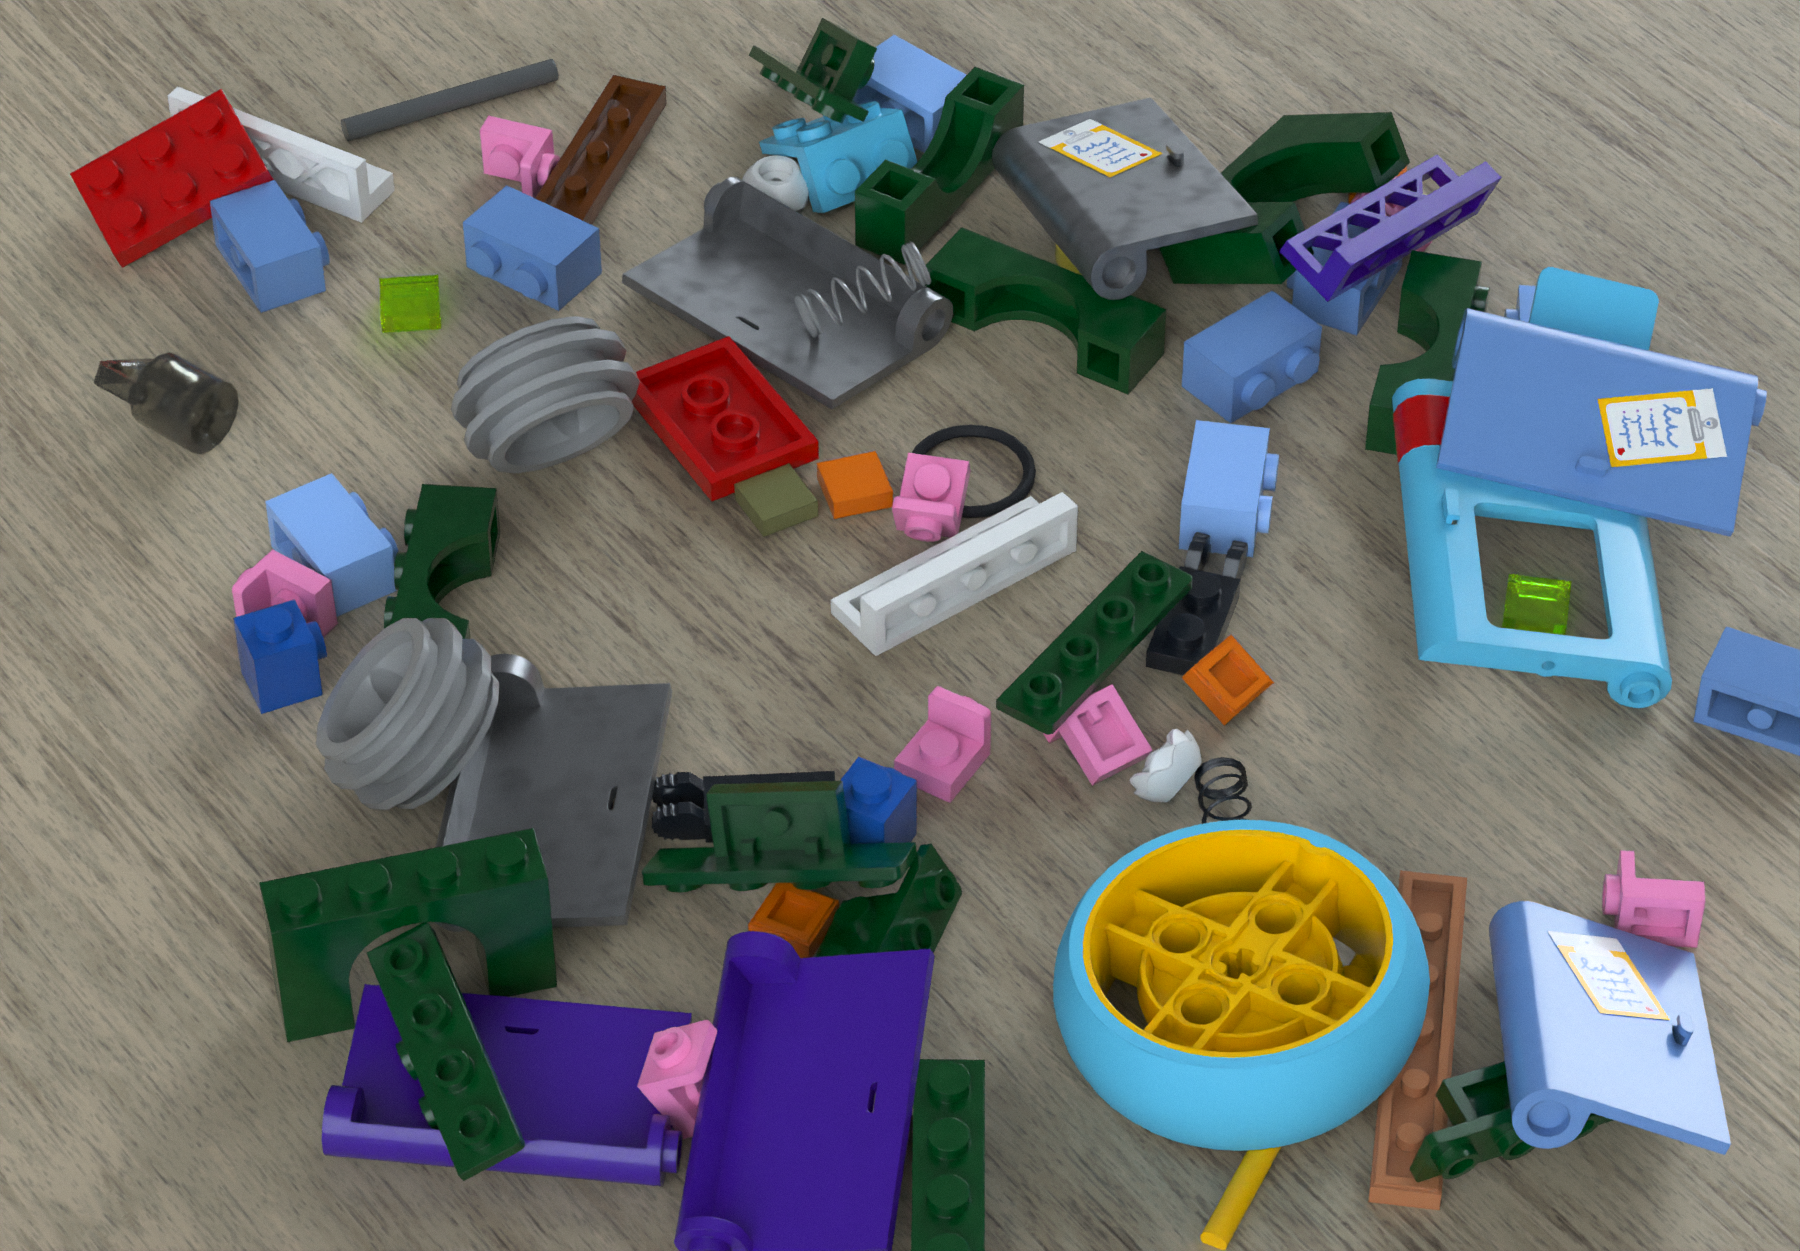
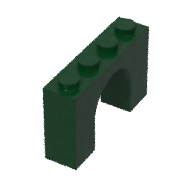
M1392 112L1283 115L1220 173L1257 213L1258 225L1159 247L1173 284H1282L1297 269L1280 253V250L1288 239L1305 230L1294 201L1326 193H1369L1391 181L1410 163ZM1312 246L1309 247L1307 250L1313 255Z
M534 828L259 882L275 991L287 1042L355 1029L349 984L350 971L354 961L363 949L378 937L394 929L423 922L449 923L473 933L489 995L511 997L557 987L549 880Z

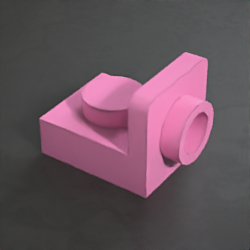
M488 116L480 128L484 174L521 182L522 193L535 198L560 160L558 155H554L552 130L493 116Z
M908 453L900 496L894 497L892 506L896 529L904 531L907 536L926 542L938 541L941 536L951 538L958 534L971 471L969 461Z
M273 549L253 568L245 570L232 587L236 617L295 599L306 623L316 621L323 637L338 624L331 579Z
M1113 684L1089 695L1053 734H1044L1048 743L1063 737L1092 786L1137 764L1152 752L1151 746Z
M939 686L935 687L928 696V720L896 757L894 769L903 775L917 780L918 789L951 803L990 755L991 711L969 697L960 696Z
M1620 850L1616 875L1605 874L1602 892L1603 915H1614L1616 929L1669 946L1697 948L1705 907L1704 882L1636 878L1634 851Z
M709 1020L672 1027L654 1033L637 1085L662 1115L670 1116L671 1125H673L675 1130L682 1131L683 1139L693 1137L702 1080L717 1035V1029Z

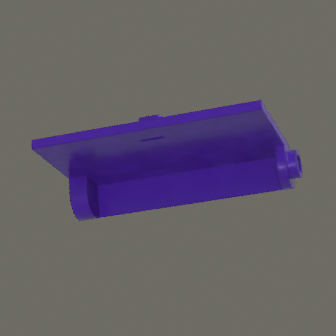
M747 931L735 934L728 939L713 1018V1026L717 1029V1035L702 1080L674 1244L679 1251H892L935 959L931 949L800 958L789 942L770 933Z
M364 984L342 1086L332 1085L325 1101L322 1120L323 1153L325 1156L455 1168L440 1130L431 1129L420 1108L418 1099L425 1096L419 1079L415 1081L410 1076L397 1052L396 1043L401 1041L402 1038L380 985ZM462 993L525 1141V1147L521 1151L486 1169L487 1171L660 1187L664 1185L666 1173L678 1174L682 1156V1131L674 1130L673 1125H671L670 1116L662 1115L637 1085L654 1033L672 1027L692 1024V1013Z

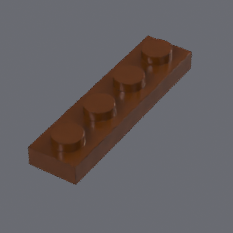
M613 75L535 199L592 225L667 104L666 86Z

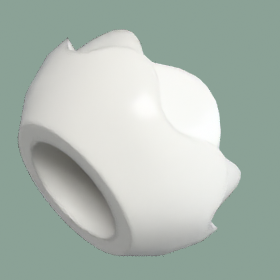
M779 155L764 157L754 163L742 178L744 182L795 211L804 209L808 203L809 191L800 166L791 158Z
M1172 729L1167 734V742L1160 749L1148 755L1142 773H1136L1130 778V783L1136 788L1135 795L1152 802H1168L1189 780L1202 763L1200 748L1194 736L1188 730L1183 733L1179 729Z

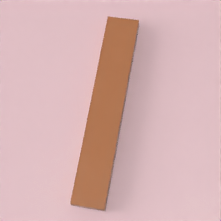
M1400 870L1398 892L1411 910L1420 929L1428 960L1430 977L1429 996L1422 1030L1411 1055L1396 1079L1378 1097L1368 1202L1440 1210L1443 1185L1442 1176L1439 1175L1416 1182L1410 1171V1166L1425 1137L1432 1132L1447 1128L1448 1116L1437 1099L1436 1093L1442 1081L1451 1078L1467 877Z

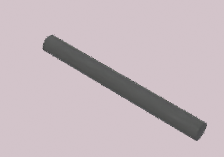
M548 59L341 119L342 131L345 139L351 141L557 81L559 78L558 70L554 60Z

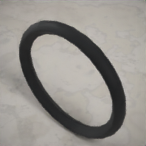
M970 424L941 429L923 439L912 451L915 454L925 455L934 446L946 440L959 437H981L1002 443L1018 456L1022 463L1023 476L1017 489L998 502L978 506L964 505L963 518H980L995 515L1022 501L1034 484L1036 469L1034 459L1027 447L1016 437L993 427Z

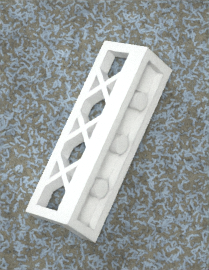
M181 87L175 88L168 95L170 117L205 97ZM233 108L272 178L283 192L361 223L394 192L393 173L366 163V159Z
M1063 492L1040 504L1030 496L831 599V614L877 656L1075 552L1078 505Z

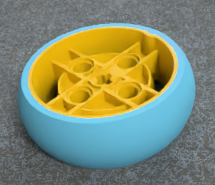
M1228 820L1182 828L1144 843L1120 858L1090 886L1074 909L1058 947L1054 970L1053 1002L1056 1019L1068 1053L1095 1092L1114 1110L1154 1134L1183 1144L1215 1150H1262L1305 1141L1340 1126L1363 1111L1391 1085L1406 1064L1420 1036L1426 1015L1430 977L1428 960L1420 929L1411 910L1392 882L1361 854L1327 835L1307 828L1265 820ZM1333 938L1347 945L1366 961L1376 975V979L1371 987L1345 977L1343 964ZM1116 978L1137 987L1139 1005L1148 1024L1144 1030L1127 1020L1106 998Z

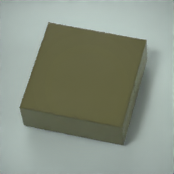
M790 464L734 484L736 502L763 537L818 517V500Z

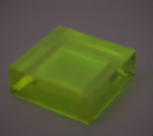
M438 275L379 278L382 333L442 329Z
M1508 574L1502 628L1566 635L1572 581Z

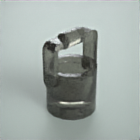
M170 352L158 355L155 359L100 361L93 382L98 387L129 403L132 416L138 423L193 453L202 454L211 451L221 443L230 431L237 415L238 393L232 383L182 356Z

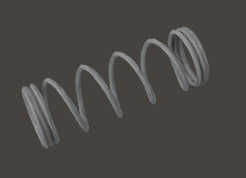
M910 241V243L902 245L901 248L910 280L894 259L886 254L881 256L880 267L886 293L865 267L857 266L855 275L862 305L841 279L833 277L831 291L837 317L815 290L809 288L806 296L803 293L795 295V304L810 335L815 338L819 334H823V329L812 308L810 293L816 296L835 323L842 326L843 319L837 299L835 281L843 287L863 314H867V305L860 280V269L873 282L883 298L891 303L892 296L886 276L884 258L891 262L911 290L916 291L913 270L921 286L929 285L931 278L916 245Z

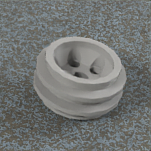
M573 316L550 319L524 327L496 340L478 352L460 370L457 379L459 390L454 394L451 405L454 418L463 428H467L464 436L467 449L477 459L489 460L490 464L498 472L516 474L541 470L566 462L594 449L614 436L631 419L634 410L631 400L635 397L640 384L633 368L629 363L623 362L627 351L622 340L613 331L601 330L593 319Z
M402 618L384 628L361 649L342 673L326 701L318 722L316 746L322 756L325 757L324 770L331 782L340 789L354 790L361 803L369 809L388 810L394 806L401 809H414L432 800L454 781L474 756L490 728L499 702V681L491 672V656L483 645L475 639H462V635L454 624L445 618H427L422 622L417 618Z

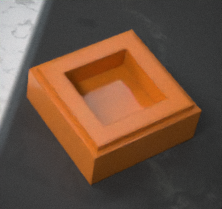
M876 451L817 463V480L834 519L891 508L893 506V490Z
M1232 635L1228 636L1181 677L1224 726L1274 683Z
M776 883L749 922L748 931L766 932L779 936L792 945L800 958L813 957L833 921L835 912L839 908V900L812 890L797 889L793 886V883Z

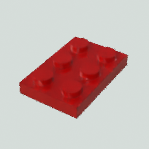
M222 89L70 173L113 255L122 268L212 218L211 200L274 180Z
M730 336L636 372L640 384L635 397L631 400L633 406L711 502L735 493V483L786 464H790L795 469L819 459V441Z

